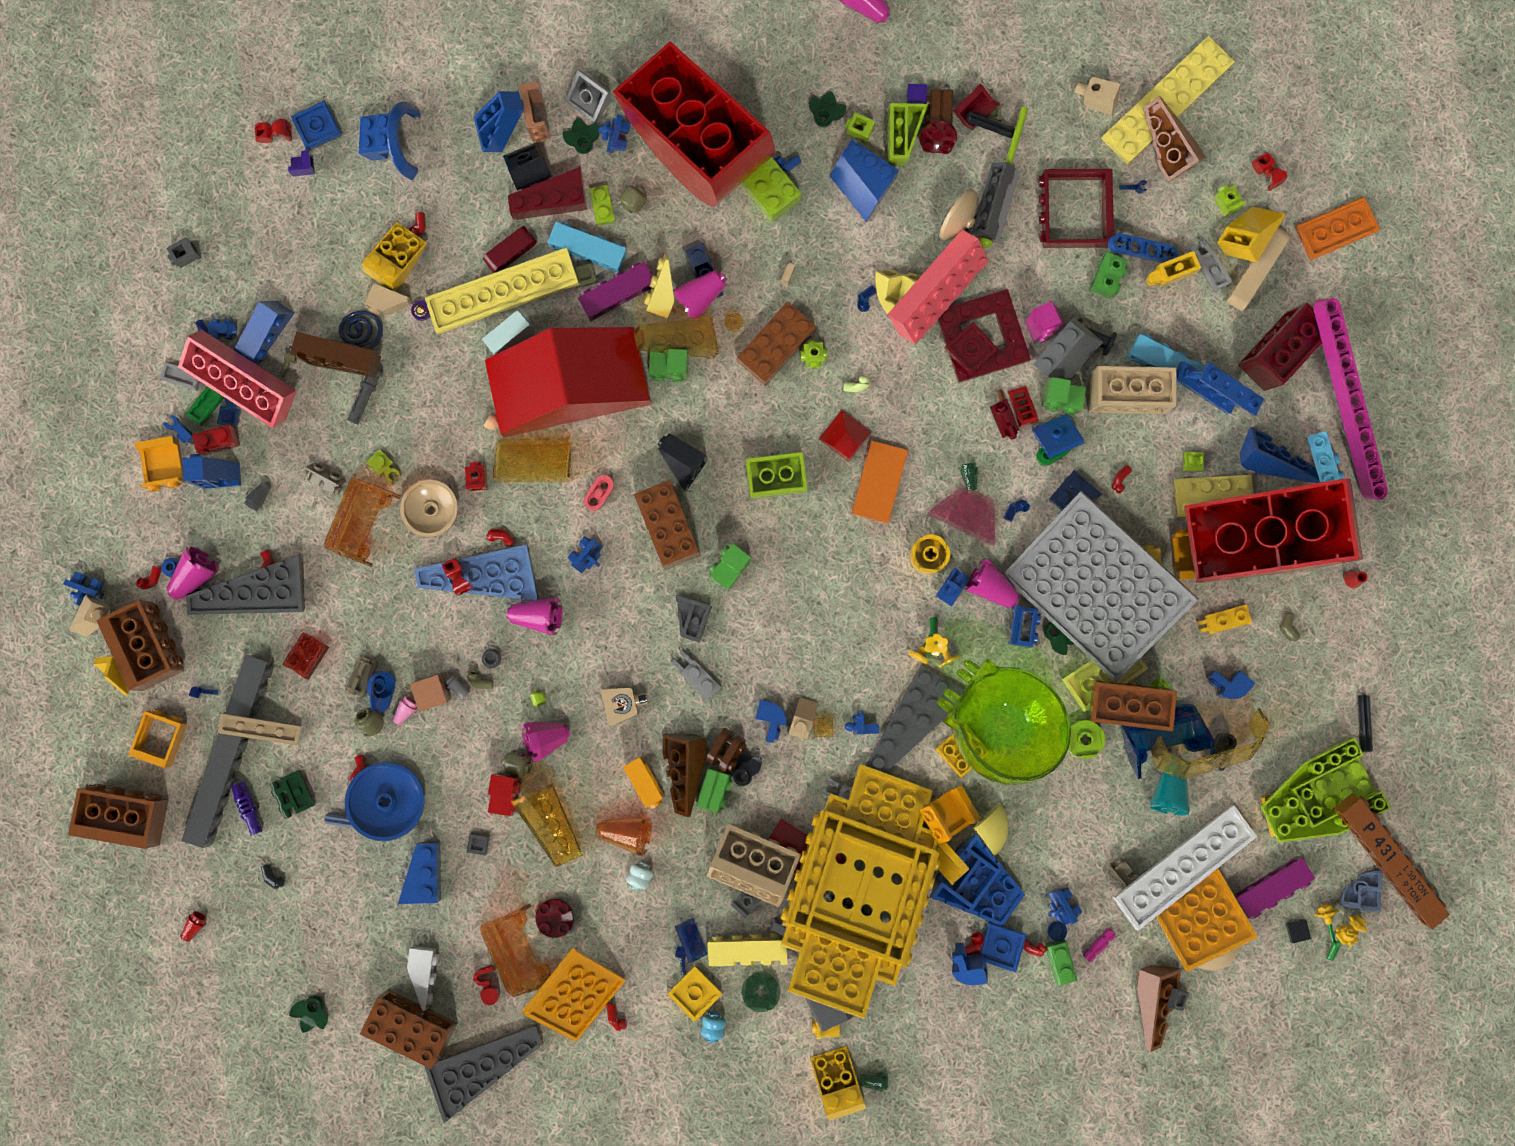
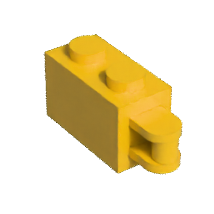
M1192 251L1159 264L1146 277V284L1148 286L1159 284L1161 288L1195 275L1201 269L1195 252Z

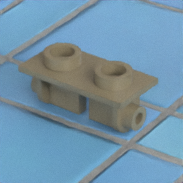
M313 463L305 467L307 471L304 476L307 477V480L318 486L324 481L322 488L332 494H339L342 489L339 486L347 482L341 478V475L326 470L321 464Z
M360 655L345 691L363 698L369 678L373 675L378 662Z
M1118 858L1115 860L1116 865L1110 863L1111 870L1109 872L1115 880L1119 879L1122 882L1123 889L1138 878L1136 873L1131 877L1128 876L1133 869L1125 859Z

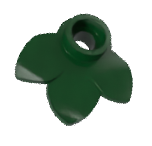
M833 92L827 93L821 100L816 97H811L809 109L814 114V121L819 127H828L832 121L840 120L846 112V105H836V98ZM825 116L827 120L822 121L820 117Z
M576 118L572 125V131L563 132L564 141L569 146L575 147L578 153L587 154L592 150L593 143L599 138L598 123H593L588 127L582 120ZM582 143H587V146L585 148H582L580 145Z
M1052 622L1044 627V635L1050 640L1052 649L1058 654L1067 655V645H1073L1074 643ZM1051 628L1056 629L1055 635L1050 633Z
M312 995L306 1001H298L289 1013L290 1017L300 1018L302 1033L312 1030L315 1026L324 1029L328 1023V1015L324 1010L325 1002L318 995ZM314 1001L318 1003V1008L312 1006Z

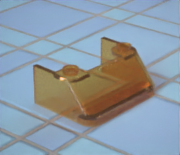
M353 478L346 488L326 536L324 548L372 567L373 563L365 561L370 555L369 546L365 544L379 509L389 507L392 497L400 499L401 495L378 485Z
M530 903L492 919L480 927L481 935L504 987L512 997L540 989L551 975L550 967L543 962L537 963L522 930L527 920L524 910L532 907Z

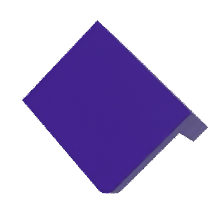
M908 84L906 92L907 103L926 104L927 84Z
M309 150L301 151V157H292L290 159L291 167H288V172L293 177L315 174L314 158Z

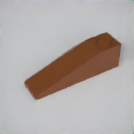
M1161 96L1144 107L1148 127L1153 138V147L1158 158L1157 164L1168 182L1206 158L1196 140Z
M1150 965L1140 969L1137 975V990L1146 1047L1149 1052L1162 1047L1168 1026L1165 1018L1170 1011L1172 1012V1008L1167 1007L1172 987L1179 989L1180 968Z

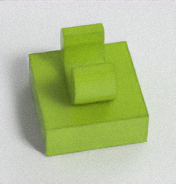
M1183 452V471L1203 472L1204 452Z

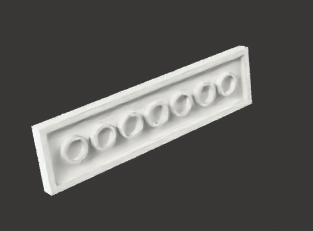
M1230 805L1115 895L1113 899L1135 930L1139 931L1257 838V836L1235 805Z

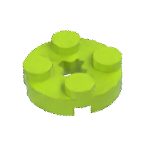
M1090 720L1077 721L1068 728L1065 736L1066 746L1071 754L1078 758H1094L1105 746L1104 731ZM1083 734H1086L1087 737H1090V741H1087V745H1084V743L1080 741V738L1083 737Z

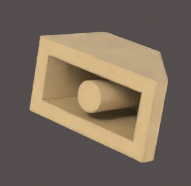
M373 283L365 305L369 308V312L379 316L380 313L388 315L410 306L412 301L407 296Z
M85 595L69 631L85 636L91 635L99 628L96 620L106 616L110 607L102 600Z
M799 697L789 729V735L805 740L808 739L818 705L817 702Z

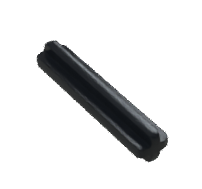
M973 111L967 113V122L1008 138H1013L1015 127Z
M1359 695L1358 710L1362 752H1372L1370 696Z

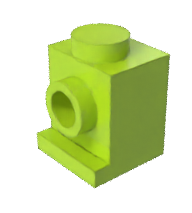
M855 112L853 117H849L846 122V134L867 144L876 121Z
M1228 184L1218 189L1219 193L1214 197L1224 217L1240 210L1246 204L1235 185L1231 187Z

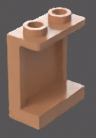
M538 81L519 84L526 126L531 140L544 142L546 138H550V133L545 121L536 123L533 104L544 102Z

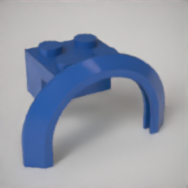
M398 102L393 106L390 113L360 117L359 154L371 161L388 159V153H390L397 170L404 177L413 180L418 173V168L411 165L405 159L399 144L398 128L404 114L416 118V116L420 118L421 114L418 109L408 102Z

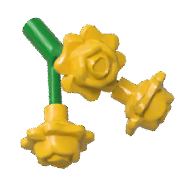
M1322 904L1318 906V910L1314 915L1323 918L1328 926L1332 944L1326 958L1334 961L1340 945L1347 944L1351 947L1354 943H1358L1359 939L1357 937L1359 933L1357 931L1367 933L1366 926L1368 923L1358 914L1354 916L1348 915L1350 925L1347 926V924L1343 923L1340 927H1336V937L1339 939L1336 941L1332 928V917L1339 912V909L1333 908L1332 904Z

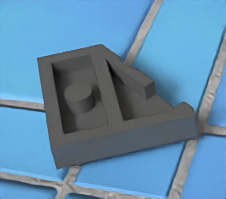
M676 595L680 636L700 643L712 606Z

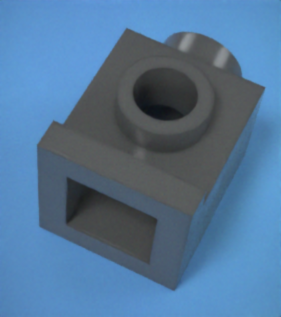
M187 237L166 248L170 254L168 255L170 262L180 268L196 259H201L193 242Z
M741 892L733 900L731 906L746 918L761 902V899ZM745 898L751 899V903L749 905H746L744 903Z

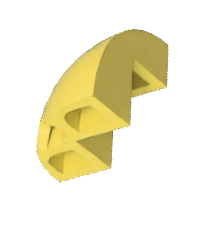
M896 270L876 271L877 295L887 314L921 275L910 272L906 275L899 274Z
M1000 802L985 813L987 817L973 827L994 857L1003 848L1009 831L1008 817Z

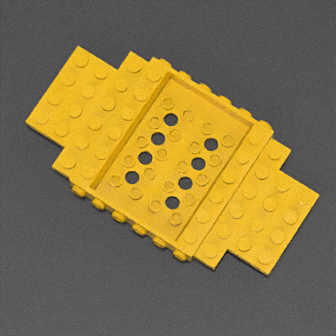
M860 764L848 800L830 793L825 809L821 810L818 815L814 814L811 825L814 827L812 833H808L805 844H808L806 852L802 851L799 862L802 864L800 870H796L793 881L796 883L794 889H790L787 900H789L787 908L783 909L781 915L783 920L782 926L786 927L781 946L799 952L787 992L864 1019L876 980L896 986L900 969L905 968L912 960L911 948L916 945L918 939L916 931L922 925L924 916L921 914L923 908H926L928 905L929 896L927 894L929 889H932L935 878H933L934 870H937L940 864V859H938L939 852L936 851L938 842L933 837L931 830L922 827L924 819L920 812L921 808L929 804L933 790ZM838 853H843L846 856L844 864L836 862L835 857ZM856 860L864 862L865 868L863 871L855 869L854 863ZM874 867L882 868L883 876L881 878H876L873 875ZM894 873L902 877V882L899 885L894 884L891 880ZM826 891L833 892L834 900L832 902L824 900L823 895ZM844 898H850L853 901L851 909L843 907L842 901ZM864 904L871 907V915L865 916L862 914L861 908ZM886 911L890 914L891 918L888 923L880 920L881 912Z

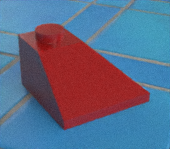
M841 410L820 436L819 440L849 462L872 432Z

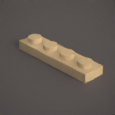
M221 713L217 733L297 745L301 726Z

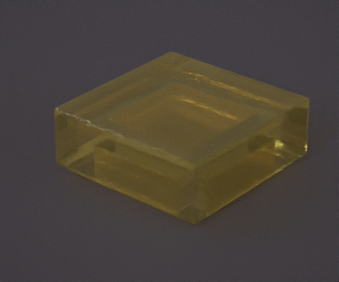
M833 717L813 719L814 737H834Z

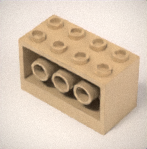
M1098 366L1089 375V413L1165 415L1176 407V368Z
M728 824L710 865L707 877L779 907L801 854L797 853L798 851L794 848L780 846L775 840L763 839L756 832L749 833L744 831L737 824Z

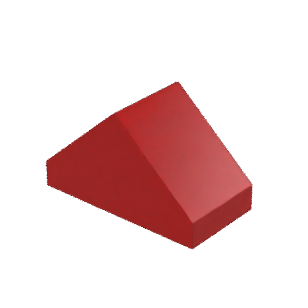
M634 327L549 328L485 360L499 430L503 437L652 405Z
M1348 478L1185 505L1196 583L1292 573L1363 559L1351 479Z

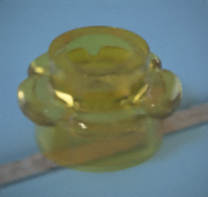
M734 313L726 316V329L732 332L739 331L740 327L743 326V320L740 318V315Z

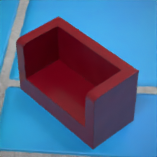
M980 83L953 112L965 127L973 131L977 125L966 121L967 113L973 111L988 117L1000 105V102L988 87Z

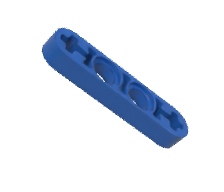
M1121 233L1111 236L1108 240L1109 249L1120 254L1164 263L1178 257L1177 249L1169 244ZM1118 239L1119 243H1125V245L1118 246V244L1115 243V240ZM1132 242H1136V243H1137V245H1138V251H1137V252H1135V251L1132 250V248H1131V243H1132ZM1149 246H1153L1155 249L1153 256L1148 253ZM1168 251V254H1170L1171 257L1168 258V255L1161 253Z

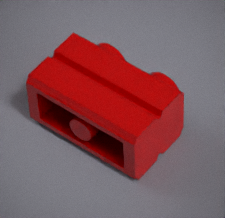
M231 425L192 434L196 453L203 456L227 450L230 447L240 446L237 430Z

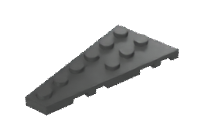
M301 554L187 595V615L305 611Z
M920 665L865 766L884 773L889 771L971 693Z
M537 1024L439 1060L432 1069L425 1066L443 1123L447 1122L452 1116L543 1044Z

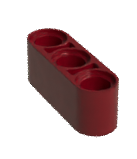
M522 226L488 251L482 260L493 273L499 272L534 247L537 240L526 226Z

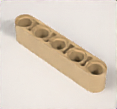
M1278 227L1258 262L1251 261L1226 299L1228 304L1241 312L1246 308L1291 238L1289 233Z

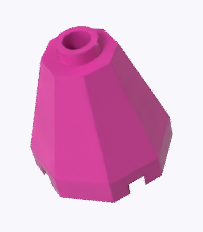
M529 722L521 725V730L525 729V733H522V738L528 755H533L534 757L531 759L532 763L545 758L567 742L570 736L568 726H564L562 722Z

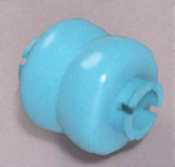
M709 1012V1015H705L702 1018L701 1035L706 1038V1041L716 1043L718 1039H723L725 1036L726 1019L719 1012Z

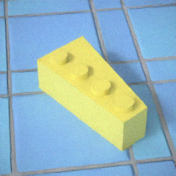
M777 932L770 933V936H762V933L750 934L751 937L735 934L727 939H723V936H712V939L707 942L709 966H734L736 962L746 966L756 964V961H760V964L772 965L776 961H780L781 965H788L787 947L781 946L783 936Z

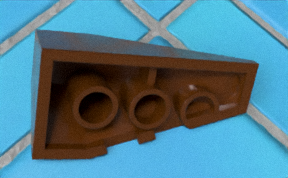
M665 733L663 734L662 753L663 758L668 759L670 770L666 771L667 777L671 778L673 784L670 792L674 812L685 817H691L706 757V738L695 734Z

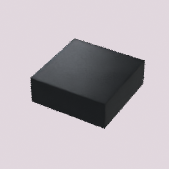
M1306 919L1286 923L1290 943L1294 944L1311 939Z

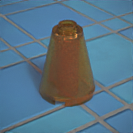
M649 817L602 820L601 823L597 824L596 835H598L600 840L638 856H644L648 850L644 849L646 843L650 844L652 823L648 822L650 820Z

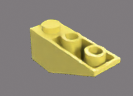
M665 253L663 259L660 258L658 261V273L652 277L650 283L652 288L650 293H646L644 304L646 305L647 312L668 318L674 303L668 254Z

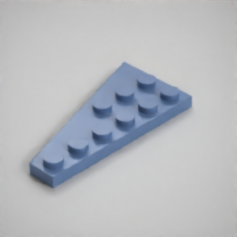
M528 545L458 559L464 570L461 573L464 580L474 587L465 593L524 600L539 599ZM443 563L414 569L418 588L453 592L452 578L449 579L446 576L442 567Z

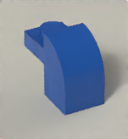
M1216 670L1210 671L1206 676L1210 680L1209 684L1216 689L1220 688L1216 695L1223 699H1239L1245 696L1255 685V682L1241 671H1235L1228 680Z
M760 700L756 719L770 722L766 742L774 743V739H779L781 731L780 728H777L778 724L786 726V716L778 705Z
M955 943V952H952L953 976L959 982L966 985L987 984L988 968L984 956L968 957L964 943Z

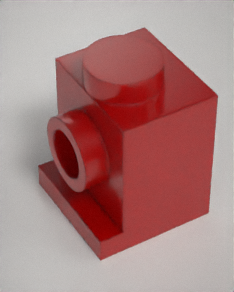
M481 462L469 463L470 466L465 467L466 490H488L486 467L481 465ZM477 472L478 477L473 479L472 474Z

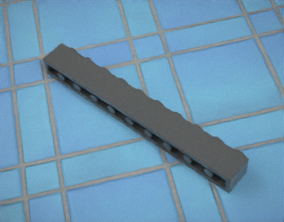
M245 655L225 712L226 714L251 718L258 714L261 704H259L260 698L264 696L267 690L265 685L267 678H270L273 672V667H271L273 662ZM218 733L181 840L182 842L201 848L210 847L214 843L216 826L220 825L222 809L226 807L229 796H227L228 791L235 783V771L240 768L242 762L240 759L241 754L248 745L246 737Z

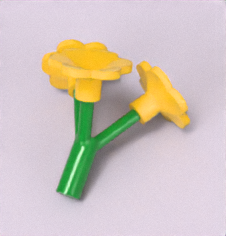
M930 617V634L925 639L923 646H920L917 652L908 651L910 656L924 664L929 663V660L924 656L926 652H931L934 656L942 653L945 660L939 665L940 668L961 657V655L952 656L949 650H947L948 639L938 633L937 617Z

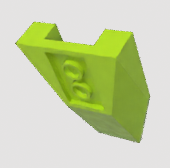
M1344 738L1302 763L1260 806L1279 843L1339 835L1348 831L1349 828L1335 812L1334 808L1350 794L1357 797L1362 796L1369 803L1368 808L1370 811L1375 812L1377 815L1391 809L1383 791L1375 790L1360 760V757L1364 756L1356 738Z

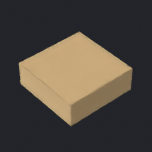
M787 264L781 278L782 285L788 287L795 271L794 264Z

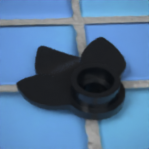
M745 749L742 755L739 754L735 769L732 772H728L739 786L748 785L752 781V776L758 774L762 766L761 757L752 758L747 749ZM742 773L746 774L745 780H742L740 777Z

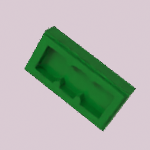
M207 386L185 414L198 425L203 426L225 397Z

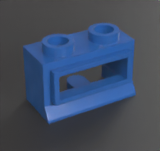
M1014 606V618L1010 625V629H1012L1011 639L1008 641V645L1032 648L1033 644H1037L1038 633H1035L1036 625L1040 624L1041 614H1038V609ZM1024 612L1032 613L1028 641L1020 640Z

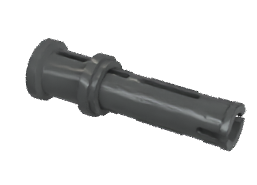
M377 371L376 378L365 376L363 382H360L361 389L347 421L359 425L372 392L376 391V384L383 373Z

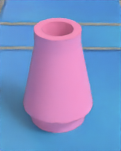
M409 696L401 698L392 721L402 725L417 710L416 701Z

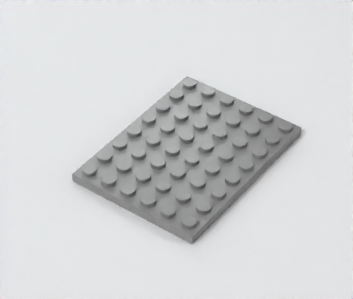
M1082 491L1003 573L1013 587L1114 682H1117L1199 600Z

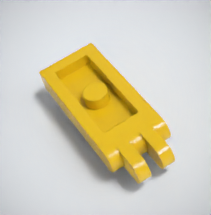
M1246 604L1203 616L1204 620L1197 622L1198 625L1206 624L1205 628L1199 629L1200 633L1208 631V634H1213L1250 624L1252 620Z

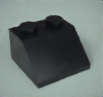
M538 142L503 156L517 190L525 189L532 184L543 182L552 177Z

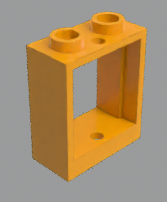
M158 709L144 711L128 755L163 768L172 767L187 723L182 722V718L178 716H165L164 712ZM154 719L177 726L166 757L143 749Z
M643 756L623 766L645 808L650 806L653 809L663 803L662 799L665 795Z

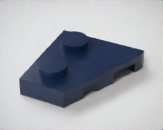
M1074 470L1048 500L1063 511L1080 491L1091 500L1100 497L1102 493Z

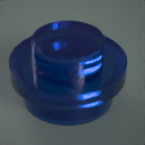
M1054 921L1049 924L1047 933L1052 940L1061 941L1067 935V928L1062 922Z

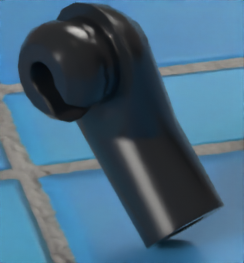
M271 864L261 866L263 879L267 885L273 889H279V887L284 886V878L273 875Z

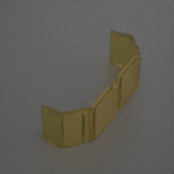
M1259 708L1248 723L1255 736L1254 743L1190 762L1169 753L1162 737H1158L1151 750L1153 762L1156 769L1171 776L1176 775L1179 779H1187L1211 772L1218 767L1225 768L1249 761L1262 745L1270 723L1261 708Z

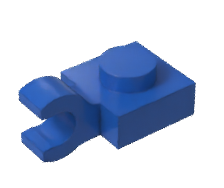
M170 416L174 420L172 425L166 422L163 423L167 429L175 430L178 433L176 436L183 443L194 444L193 433L180 422L178 417Z

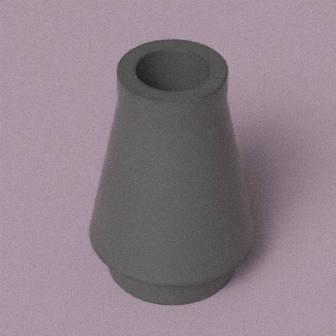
M261 482L245 497L246 501L244 504L254 511H258L259 508L262 509L271 488Z

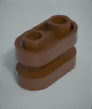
M727 728L720 732L706 758V761L712 765L720 762L719 769L725 773L732 772L735 769L739 754L742 755L747 747L745 744L746 739L739 735L732 739L733 732ZM727 745H729L727 752L723 756L722 754L724 753Z

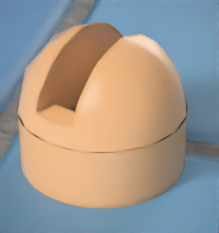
M491 413L483 426L490 430L497 429L499 426L497 416Z

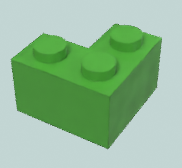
M668 349V353L650 352L649 377L657 382H663L664 379H672L674 383H683V380L688 379V351Z
M1051 377L1045 384L1042 407H1046L1047 411L1057 412L1059 409L1065 410L1066 414L1076 415L1083 410L1086 387L1070 385L1071 380Z
M733 543L730 547L727 545L721 552L722 558L720 563L715 562L709 570L711 572L710 577L728 591L751 562V557Z

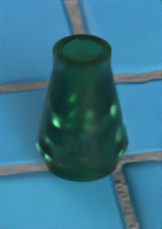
M976 462L962 464L960 473L965 483L966 491L978 489V467H976Z
M878 1072L860 1075V1087L880 1092L888 1090V1074Z

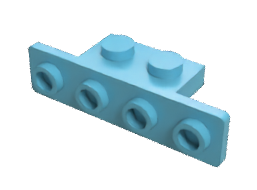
M1324 431L1308 436L1307 439L1320 483L1344 479V472H1339L1337 465L1341 463L1338 452L1334 453L1327 432Z

